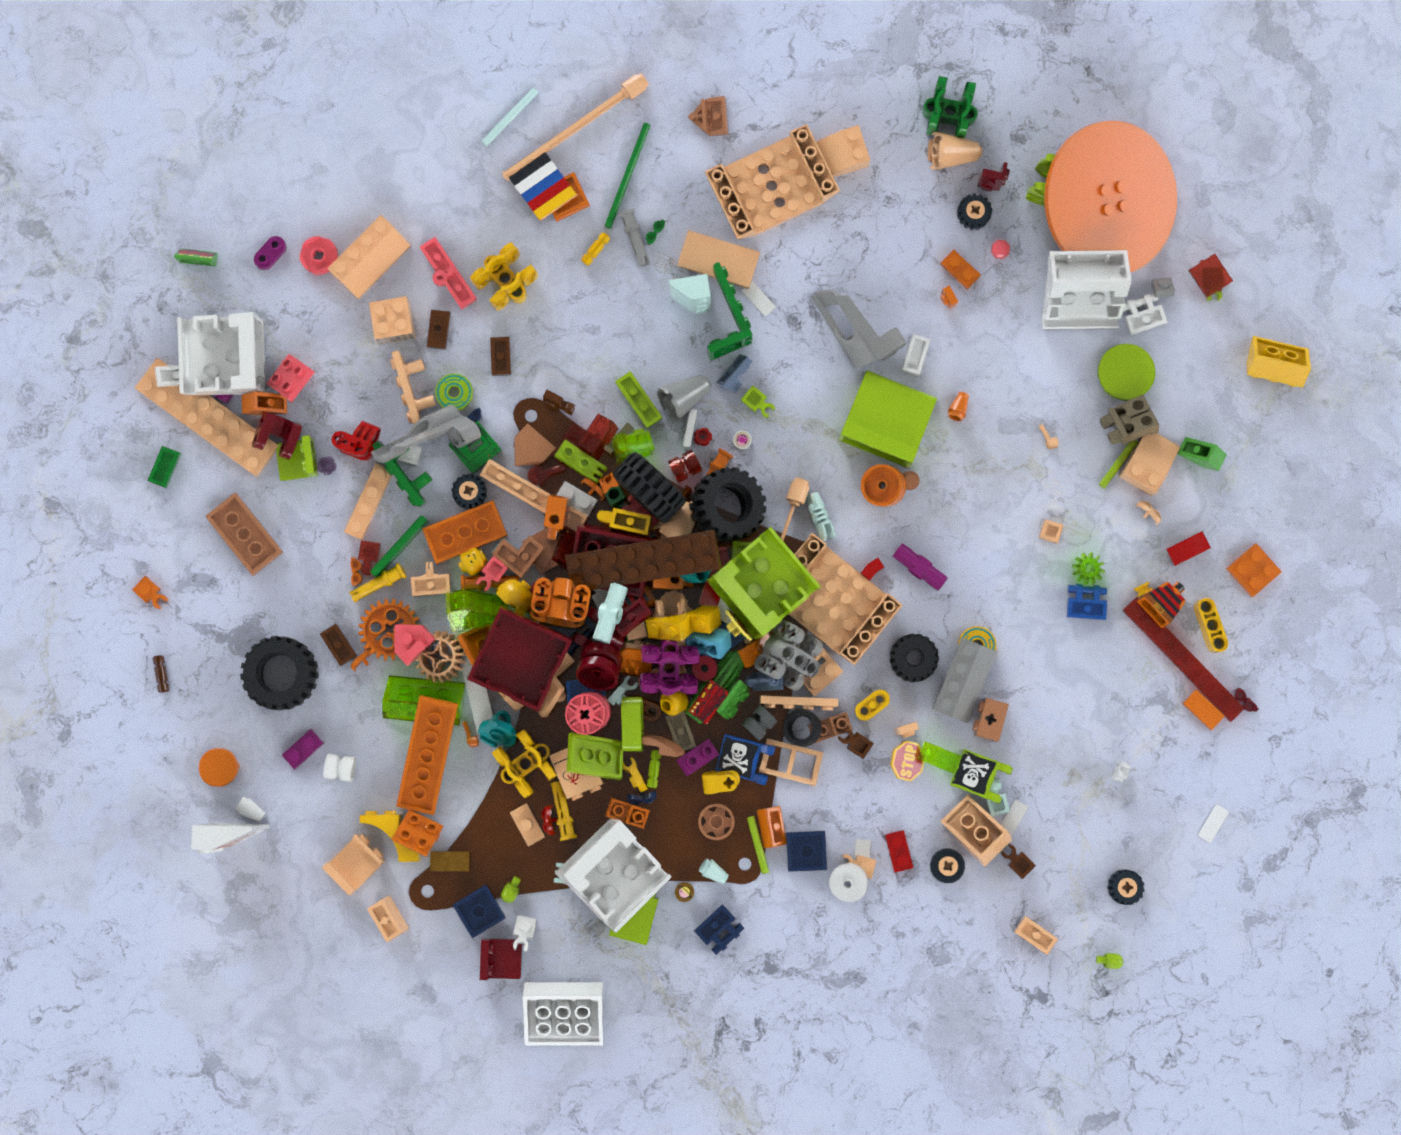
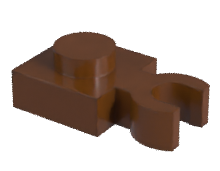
M549 390L545 391L543 402L548 408H556L559 411L561 409L569 415L573 414L575 410L573 403L563 400V397Z
M844 728L843 730L848 735L846 738L838 736V740L843 744H848L846 747L848 750L864 759L874 743L858 732L853 736L852 731Z
M1009 844L1008 847L1011 849V854L1006 855L1003 851L1000 853L1004 858L1011 860L1008 866L1023 879L1036 865L1022 851L1017 855L1016 848Z

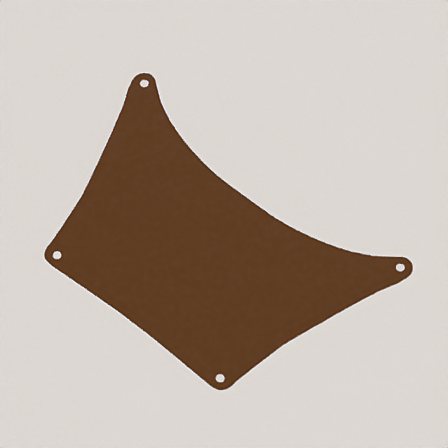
M527 398L515 406L513 416L519 431L529 424L556 447L555 452L544 463H540L539 467H535L540 489L551 495H557L565 481L586 494L592 489L585 483H580L586 477L554 457L564 440H567L608 468L606 472L598 469V471L603 473L602 478L611 472L613 473L628 457L619 450L609 454L603 449L606 444L609 445L608 443L577 425L556 408H548L542 400ZM528 410L536 411L537 419L535 421L529 422L525 419V413ZM669 480L681 493L683 492V487ZM600 482L596 484L602 489ZM622 487L626 496L629 497L630 494ZM594 491L591 496L597 499L598 502L585 524L610 529L609 524H604V522L602 523L597 519V514L601 510L613 512V508L606 497L601 501L599 494ZM715 506L719 515L728 522L734 523L740 517ZM696 522V524H695V526H694V528H693L691 534H692V533H698V532H704L702 529H701V530H698V529L696 528L697 522ZM759 524L760 527L757 531L738 542H753L768 527ZM567 526L563 530L560 529L561 534L566 530L576 536V532ZM775 531L781 538L782 533ZM785 535L783 542L795 554L805 541ZM717 542L718 548L723 546L727 548V552L731 560V547L733 542ZM559 565L546 572L545 578L551 582L556 578L569 579L567 567ZM671 577V582L675 583V579ZM705 582L693 583V587H683L682 590L677 591L683 593L685 599L688 600L687 605L692 610L701 606L699 599ZM590 590L591 595L588 610L590 607L598 610L591 597L596 593L594 590ZM651 591L655 600H660L665 592H670ZM579 596V601H578V603H582V597H581V596ZM655 606L649 608L653 614L655 611ZM786 615L782 619L798 626L807 634V629L790 615ZM590 619L597 626V622ZM539 622L540 624H542V625H544V626H546V627H548V628H550L551 626H553V625H549V624H546V623ZM585 623L576 632L582 634L589 627ZM786 626L781 629L780 634L784 632ZM773 629L768 632L769 636L774 634ZM593 635L588 638L597 643V640L593 639ZM641 639V641L657 645L661 643L660 639ZM743 640L730 650L732 652L738 651L747 644ZM581 646L574 650L575 653L571 656L575 662L557 676V679L565 688V701L556 702L548 717H541L536 710L523 706L520 709L515 726L517 733L523 729L529 733L535 742L533 746L537 744L548 745L551 755L568 748V734L571 732L576 733L569 727L565 718L566 706L568 705L566 681L577 680L576 671L581 650L583 649ZM713 658V659L715 660L716 664L721 660V659ZM767 660L762 663V667L765 666ZM652 663V670L658 667V663ZM684 664L686 673L693 674V664ZM706 665L701 666V671L707 672L708 667ZM754 665L749 668L744 666L736 682L741 680L745 684V679L748 676H752V672L760 671ZM620 672L617 685L612 689L606 690V698L608 699L624 682V679L630 675H624ZM630 676L631 678L628 680L629 686H633L636 682L638 683L639 676ZM698 680V687L703 681ZM638 683L636 689L627 690L624 695L628 697L631 694H637L660 704V698L663 693L660 689L657 693L642 692ZM746 685L750 689L749 696L744 702L739 704L737 713L734 717L729 718V720H726L716 711L707 724L704 722L699 724L685 713L696 747L709 739L720 754L725 733L766 744L767 738L783 742V721L789 712V709H784L783 705H775V708H765L778 722L771 729H766L767 734L760 741L741 724L748 717H753V711L759 705L764 707V704H760V696L792 697L793 690L783 685V690L753 691V687ZM687 694L689 703L694 694ZM610 703L612 711L607 725L588 735L622 741L621 704L618 705L616 703L613 706ZM649 708L651 712H656L655 708ZM662 710L660 718L656 721L643 719L644 736L654 734L674 742L665 717L668 714ZM517 737L514 745L507 748L506 752L513 761L527 749H524V745ZM644 745L643 752L623 751L625 766H631L630 758L633 757L647 786L649 764L652 760L650 758L651 751L659 750V747ZM775 746L774 754L768 757L766 768L778 771L782 747ZM539 747L537 750L543 758L546 756L547 751L544 747ZM760 752L755 773L768 776L765 785L740 778L739 784L733 791L715 794H704L701 774L716 770L719 755L689 776L685 775L676 761L682 756L671 757L661 755L657 787H647L648 789L643 791L645 795L656 790L657 798L649 804L641 802V804L635 805L650 810L644 829L622 823L637 838L636 841L645 847L661 864L660 867L667 874L671 875L668 881L716 882L703 877L702 873L699 872V868L706 858L709 860L713 859L729 874L726 882L747 884L756 880L760 875L761 869L747 817H755L763 847L757 810L772 807L777 776L759 773L763 753ZM549 757L546 761H548L553 767V764ZM524 758L521 761L523 769H528L531 766L528 758ZM500 765L484 800L467 827L447 850L470 852V871H430V867H428L411 883L409 889L411 901L422 910L452 908L454 903L487 884L495 898H501L504 886L508 882L511 883L514 876L521 879L518 885L520 888L518 895L569 889L570 887L566 884L554 882V878H559L555 874V870L559 869V867H556V863H565L610 819L605 816L610 798L631 804L628 801L627 794L640 795L638 787L634 788L629 779L632 777L631 773L623 770L621 780L600 777L604 783L600 785V790L590 793L589 790L583 792V797L572 801V798H566L569 815L574 820L572 825L577 838L560 841L559 825L556 822H551L556 834L548 835L543 830L544 820L541 817L545 806H552L551 818H557L558 820L550 784L558 782V776L548 781L539 767L525 776L534 793L524 798L514 785L515 783L507 784L502 781L501 772L505 766L502 767ZM506 771V779L512 781L513 779L507 774ZM728 777V779L726 780L730 781V784H733L734 782L730 779V777ZM526 803L545 835V838L529 847L510 812ZM722 804L733 813L735 820L734 828L731 834L722 840H711L705 837L699 829V815L708 805ZM712 807L708 810L714 812L717 807ZM725 810V816L731 818L730 814ZM702 816L701 824L703 826L706 823V820ZM730 827L724 829V835L729 831ZM714 832L707 833L712 837H716ZM748 858L751 861L750 869H740V859ZM425 885H430L434 889V893L430 898L424 897L421 893V889Z

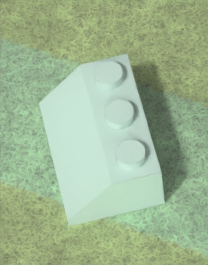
M707 274L669 280L670 297L689 311L696 312V314L707 313V310H711V295Z

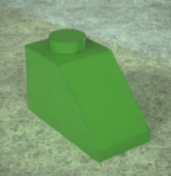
M1185 437L1177 453L1204 468L1215 471L1220 470L1227 456L1216 444Z

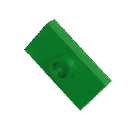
M162 446L147 481L167 488L181 453Z

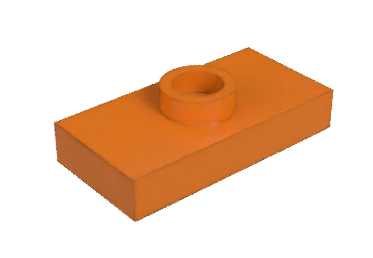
M768 633L738 650L745 668L754 665L756 658L763 654L764 644L770 637Z

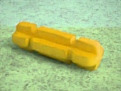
M602 232L598 240H595L587 250V254L582 256L581 261L589 266L593 262V258H596L604 248V244L606 245L609 242L610 237Z

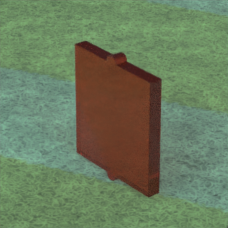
M1216 254L1205 260H1200L1199 264L1188 270L1206 298L1217 291L1221 292L1222 288L1233 282Z

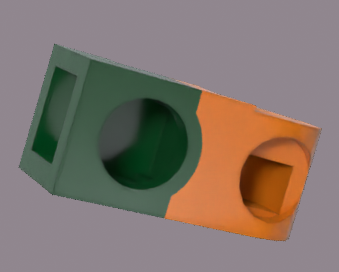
M612 472L599 479L602 490L612 508L622 509L623 506L631 504L621 485L613 477Z

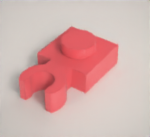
M493 556L481 571L485 576L480 577L475 585H478L481 581L485 582L486 587L483 591L486 592L491 587V580L497 583L508 567Z

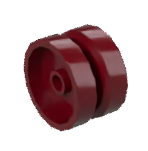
M590 643L585 645L581 650L576 677L583 686L598 691L612 689L617 685L623 657L615 647L609 644Z

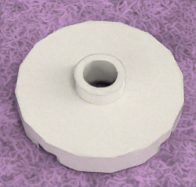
M853 863L841 864L831 873L829 879L830 889L839 900L855 902L861 899L867 891V875L858 865ZM849 881L851 886H847L845 882Z

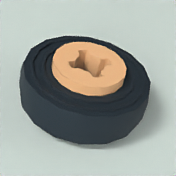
M950 848L937 851L930 861V871L933 877L943 883L958 881L965 870V861L962 855Z

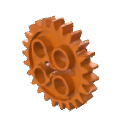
M385 599L382 605L378 600L377 607L372 604L370 605L371 612L368 610L364 611L367 617H360L364 624H358V627L363 629L358 632V635L364 636L360 643L366 642L367 644L364 646V649L371 648L370 655L376 652V659L383 655L384 661L387 660L388 656H391L392 661H394L397 655L394 652L395 627L392 634L387 632L381 639L375 640L376 637L386 632L387 626L392 628L401 619L404 620L401 623L404 625H420L415 624L419 620V617L413 618L415 610L409 612L410 605L402 607L403 601H400L397 605L395 599L392 600L391 604ZM393 612L397 615V618L394 621H389L386 615ZM373 624H379L382 627L376 633L371 631L370 628ZM385 639H391L393 645L386 648L382 645V642Z

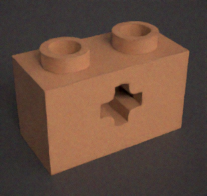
M984 698L983 701H980L977 710L980 715L978 720L974 721L972 731H975L974 736L999 742L1009 704L989 698ZM991 714V718L994 719V722H991L988 725V721L985 720V717H988Z

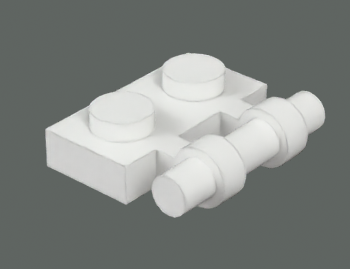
M1154 294L1144 295L1141 299L1135 301L1133 299L1126 301L1123 312L1129 311L1131 314L1124 318L1130 336L1168 323L1162 305L1156 307L1153 305V302L1158 301V297H1155ZM1146 306L1147 310L1138 312V307Z

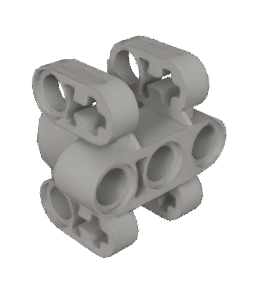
M782 620L773 628L774 634L765 642L763 654L756 658L754 666L760 672L774 679H780L783 676V685L796 691L803 686V674L813 677L818 673L820 665L813 657L818 656L822 652L823 644L815 637L804 633L798 626ZM786 626L784 632L780 634L781 629ZM767 660L765 666L762 667V663Z

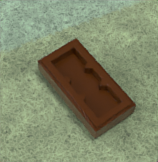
M431 309L427 348L446 350L450 311Z

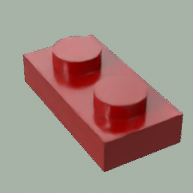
M904 830L884 834L894 873L912 869L913 864Z

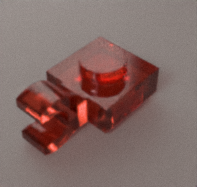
M361 540L358 560L363 561L361 569L363 575L371 576L372 562L378 563L380 543Z

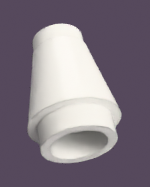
M246 797L242 798L235 809L239 812L238 814L258 822L266 813L250 798L247 799Z

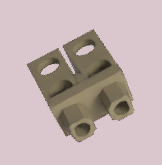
M1143 394L1115 408L1108 409V414L1100 418V424L1104 430L1112 426L1114 428V431L1107 433L1111 445L1119 442L1125 445L1128 442L1137 440L1139 437L1159 432V423Z

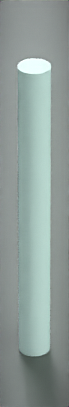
M532 88L482 140V143L488 146L538 94V91Z

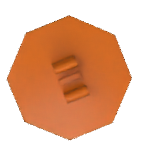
M624 648L619 651L623 657L620 669L622 674L640 676V674L652 670V663L642 662L641 649Z

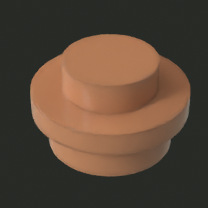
M913 471L903 473L907 482L906 490H914L919 485V476Z

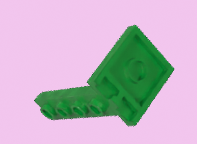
M719 262L713 265V272L740 332L734 331L729 333L725 339L720 340L718 338L711 341L710 345L707 346L710 361L752 344L753 336L748 318L743 317V306L740 300L736 301L735 288L732 283L729 284L726 277H729L725 266L721 267Z

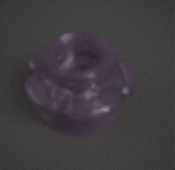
M329 456L321 458L318 462L319 472L324 473V475L332 474L337 467L334 462L335 460Z

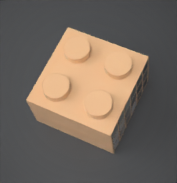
M407 296L369 302L374 338L378 344L416 338L410 301Z

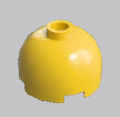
M509 579L504 581L495 590L496 594L507 605L509 604L513 607L516 613L524 616L529 611L533 594L530 591L532 587L525 580L520 582L516 579Z

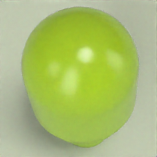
M514 876L511 883L508 882L501 892V898L504 902L511 903L516 899L520 889L518 887L521 881L520 878Z
M1105 953L1104 956H1096L1095 959L1096 963L1103 964L1108 969H1119L1123 966L1124 962L1122 956L1116 953Z

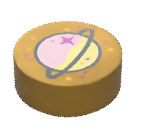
M682 882L676 886L675 896L681 902H688L694 896V888L690 883Z

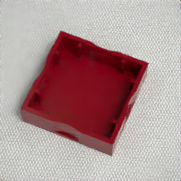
M500 606L471 667L467 680L491 691L503 693L513 701L539 712L551 687L552 679L570 647L572 638Z

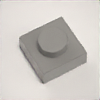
M1171 278L1152 279L1151 286L1155 297L1174 296L1175 288Z

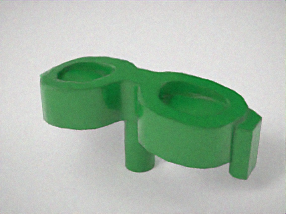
M663 219L653 224L654 232L646 234L648 245L653 244L657 234L664 229L665 221Z

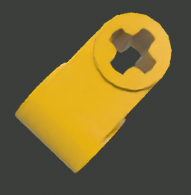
M734 770L709 771L701 774L704 794L733 791L740 782V776ZM728 777L734 781L733 784H730V781H726Z

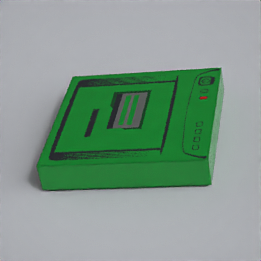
M478 421L475 424L481 433L479 439L461 448L453 446L452 443L449 444V447L472 474L476 473L489 459L491 460L502 451Z

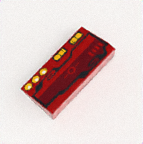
M710 680L688 712L707 724L729 692Z

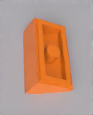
M775 806L757 810L763 847L772 848L787 844L781 807Z

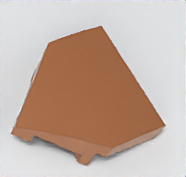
M725 96L702 99L700 105L693 113H690L688 118L709 136L728 135Z
M527 424L514 438L515 466L535 465V467H539L540 463H544L555 452L556 447Z

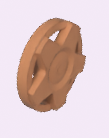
M722 804L708 805L701 811L698 819L700 831L711 840L726 838L731 834L735 824L733 813ZM712 807H717L714 812L708 809ZM725 810L730 814L731 818L725 816ZM702 816L706 820V823L703 826L701 824ZM730 827L729 831L724 835V829ZM714 832L716 837H712L707 833Z

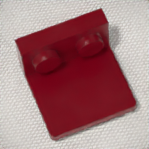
M483 938L481 940L479 980H488L489 978L520 979L522 944H518L517 950H514L513 944L516 939Z

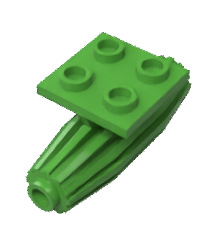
M730 650L717 663V673L711 679L729 692L717 709V712L726 720L735 716L738 711L737 707L748 698L750 691L741 680L736 682L744 667L737 650L734 652ZM703 681L701 683V685L698 687V692L693 695L685 711V713L688 716H690L699 724H701L702 721L694 715H692L690 712H688V710L691 708V706L696 701V699L701 694V692L706 687L709 681Z

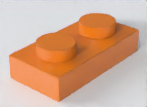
M954 249L940 263L967 290L981 276Z

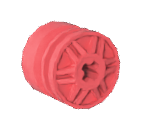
M588 691L575 696L569 701L566 706L565 718L573 731L578 734L588 735L607 725L612 710L609 701L604 695L599 692ZM589 710L588 717L585 718L583 716L585 714L584 711Z

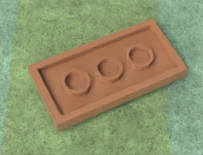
M237 493L231 495L205 516L252 576H255L283 553V550Z

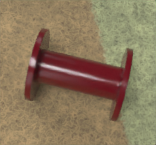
M700 656L699 663L692 665V673L699 681H709L717 673V664L709 656ZM706 665L708 671L702 672L701 666Z

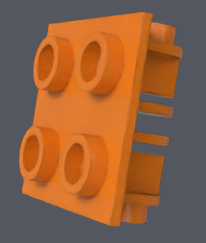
M408 810L391 840L427 857L435 841L437 842L444 826L421 814Z

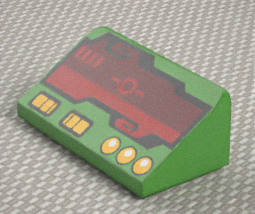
M180 249L174 254V258L179 263L214 267L217 264V252Z

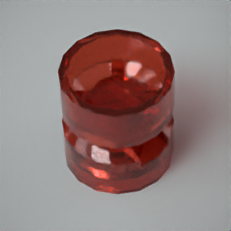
M692 449L682 453L681 458L675 457L668 461L678 483L688 479L690 474L694 476L703 471Z

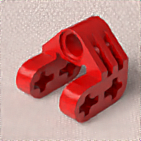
M361 421L352 435L343 431H337L332 435L331 441L342 453L361 461H369L373 457L371 452L375 450L372 445L379 441L381 428Z

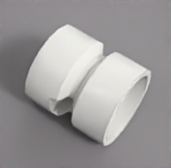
M328 753L324 765V778L334 780L339 777L341 781L352 782L356 770V757L344 756L341 759L340 755Z

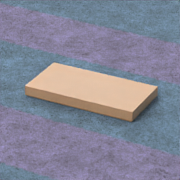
M688 230L677 267L702 275L707 274L708 277L716 279L713 265L719 262L721 267L725 266L729 277H726L728 283L749 289L760 252Z

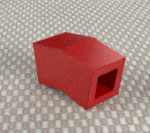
M876 558L868 563L860 574L870 581L877 572L884 569V566L880 559Z

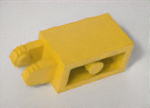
M613 508V512L601 510L597 514V519L602 523L604 522V524H609L610 529L649 536L652 517L649 515Z

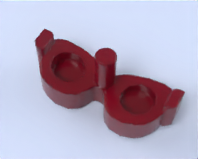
M1237 688L1235 690V699L1239 702H1244L1243 708L1246 711L1257 712L1259 710L1257 705L1250 698H1247L1243 689Z

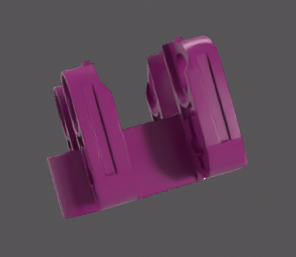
M663 639L660 643V648L656 645H643L641 647L642 662L658 663V673L640 674L641 691L657 693L660 689L667 696L678 691L685 694L697 693V678L694 674H679V664L684 666V664L699 663L700 653L698 648L695 646H681L679 650L677 641ZM669 644L674 645V649H673V650H671V651H666V650H665V647H666L667 645H669ZM667 663L673 664L671 669L667 670L664 668Z

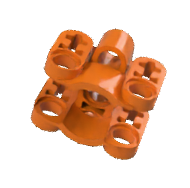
M539 578L534 585L530 617L536 622L578 629L584 625L591 591L586 585L575 587L573 581L567 578H556L552 582L547 578ZM541 589L544 590L543 597L540 596ZM579 596L582 597V603H578ZM538 607H539V608H542L543 610H542V611H538V610H536L535 608H538ZM574 614L580 615L581 618L575 617Z

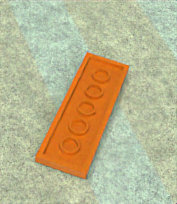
M423 695L419 696L396 807L430 815L435 814L458 709L457 703Z

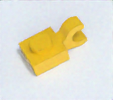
M631 757V766L626 767L623 762V770L631 773L632 777L629 779L633 787H638L640 792H643L648 788L637 768L636 761Z

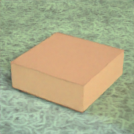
M1045 519L1039 538L1057 544L1063 525Z

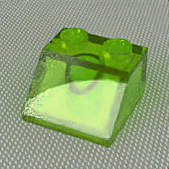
M637 429L630 435L619 433L611 439L616 463L623 462L632 452H637L642 457L653 455L655 451L649 430Z

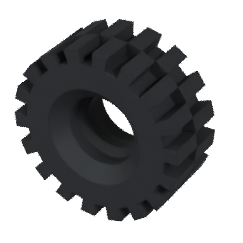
M912 633L901 637L892 646L889 662L891 663L892 670L902 680L920 682L930 677L935 669H937L939 661L938 649H936L935 643L931 642L927 636ZM912 650L918 651L922 656V660L918 665H911L907 661V654Z

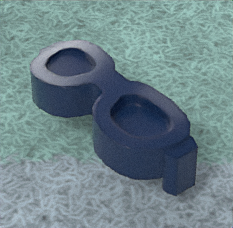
M481 409L473 410L467 418L474 422L479 421L482 417Z
M656 790L645 795L644 792H640V795L627 794L628 801L633 805H639L641 802L649 804L657 798Z

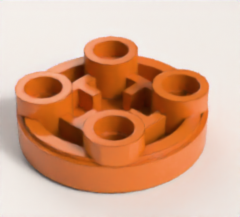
M214 748L207 751L201 757L199 774L208 785L222 787L230 784L236 778L240 765L236 756L231 751L224 748Z

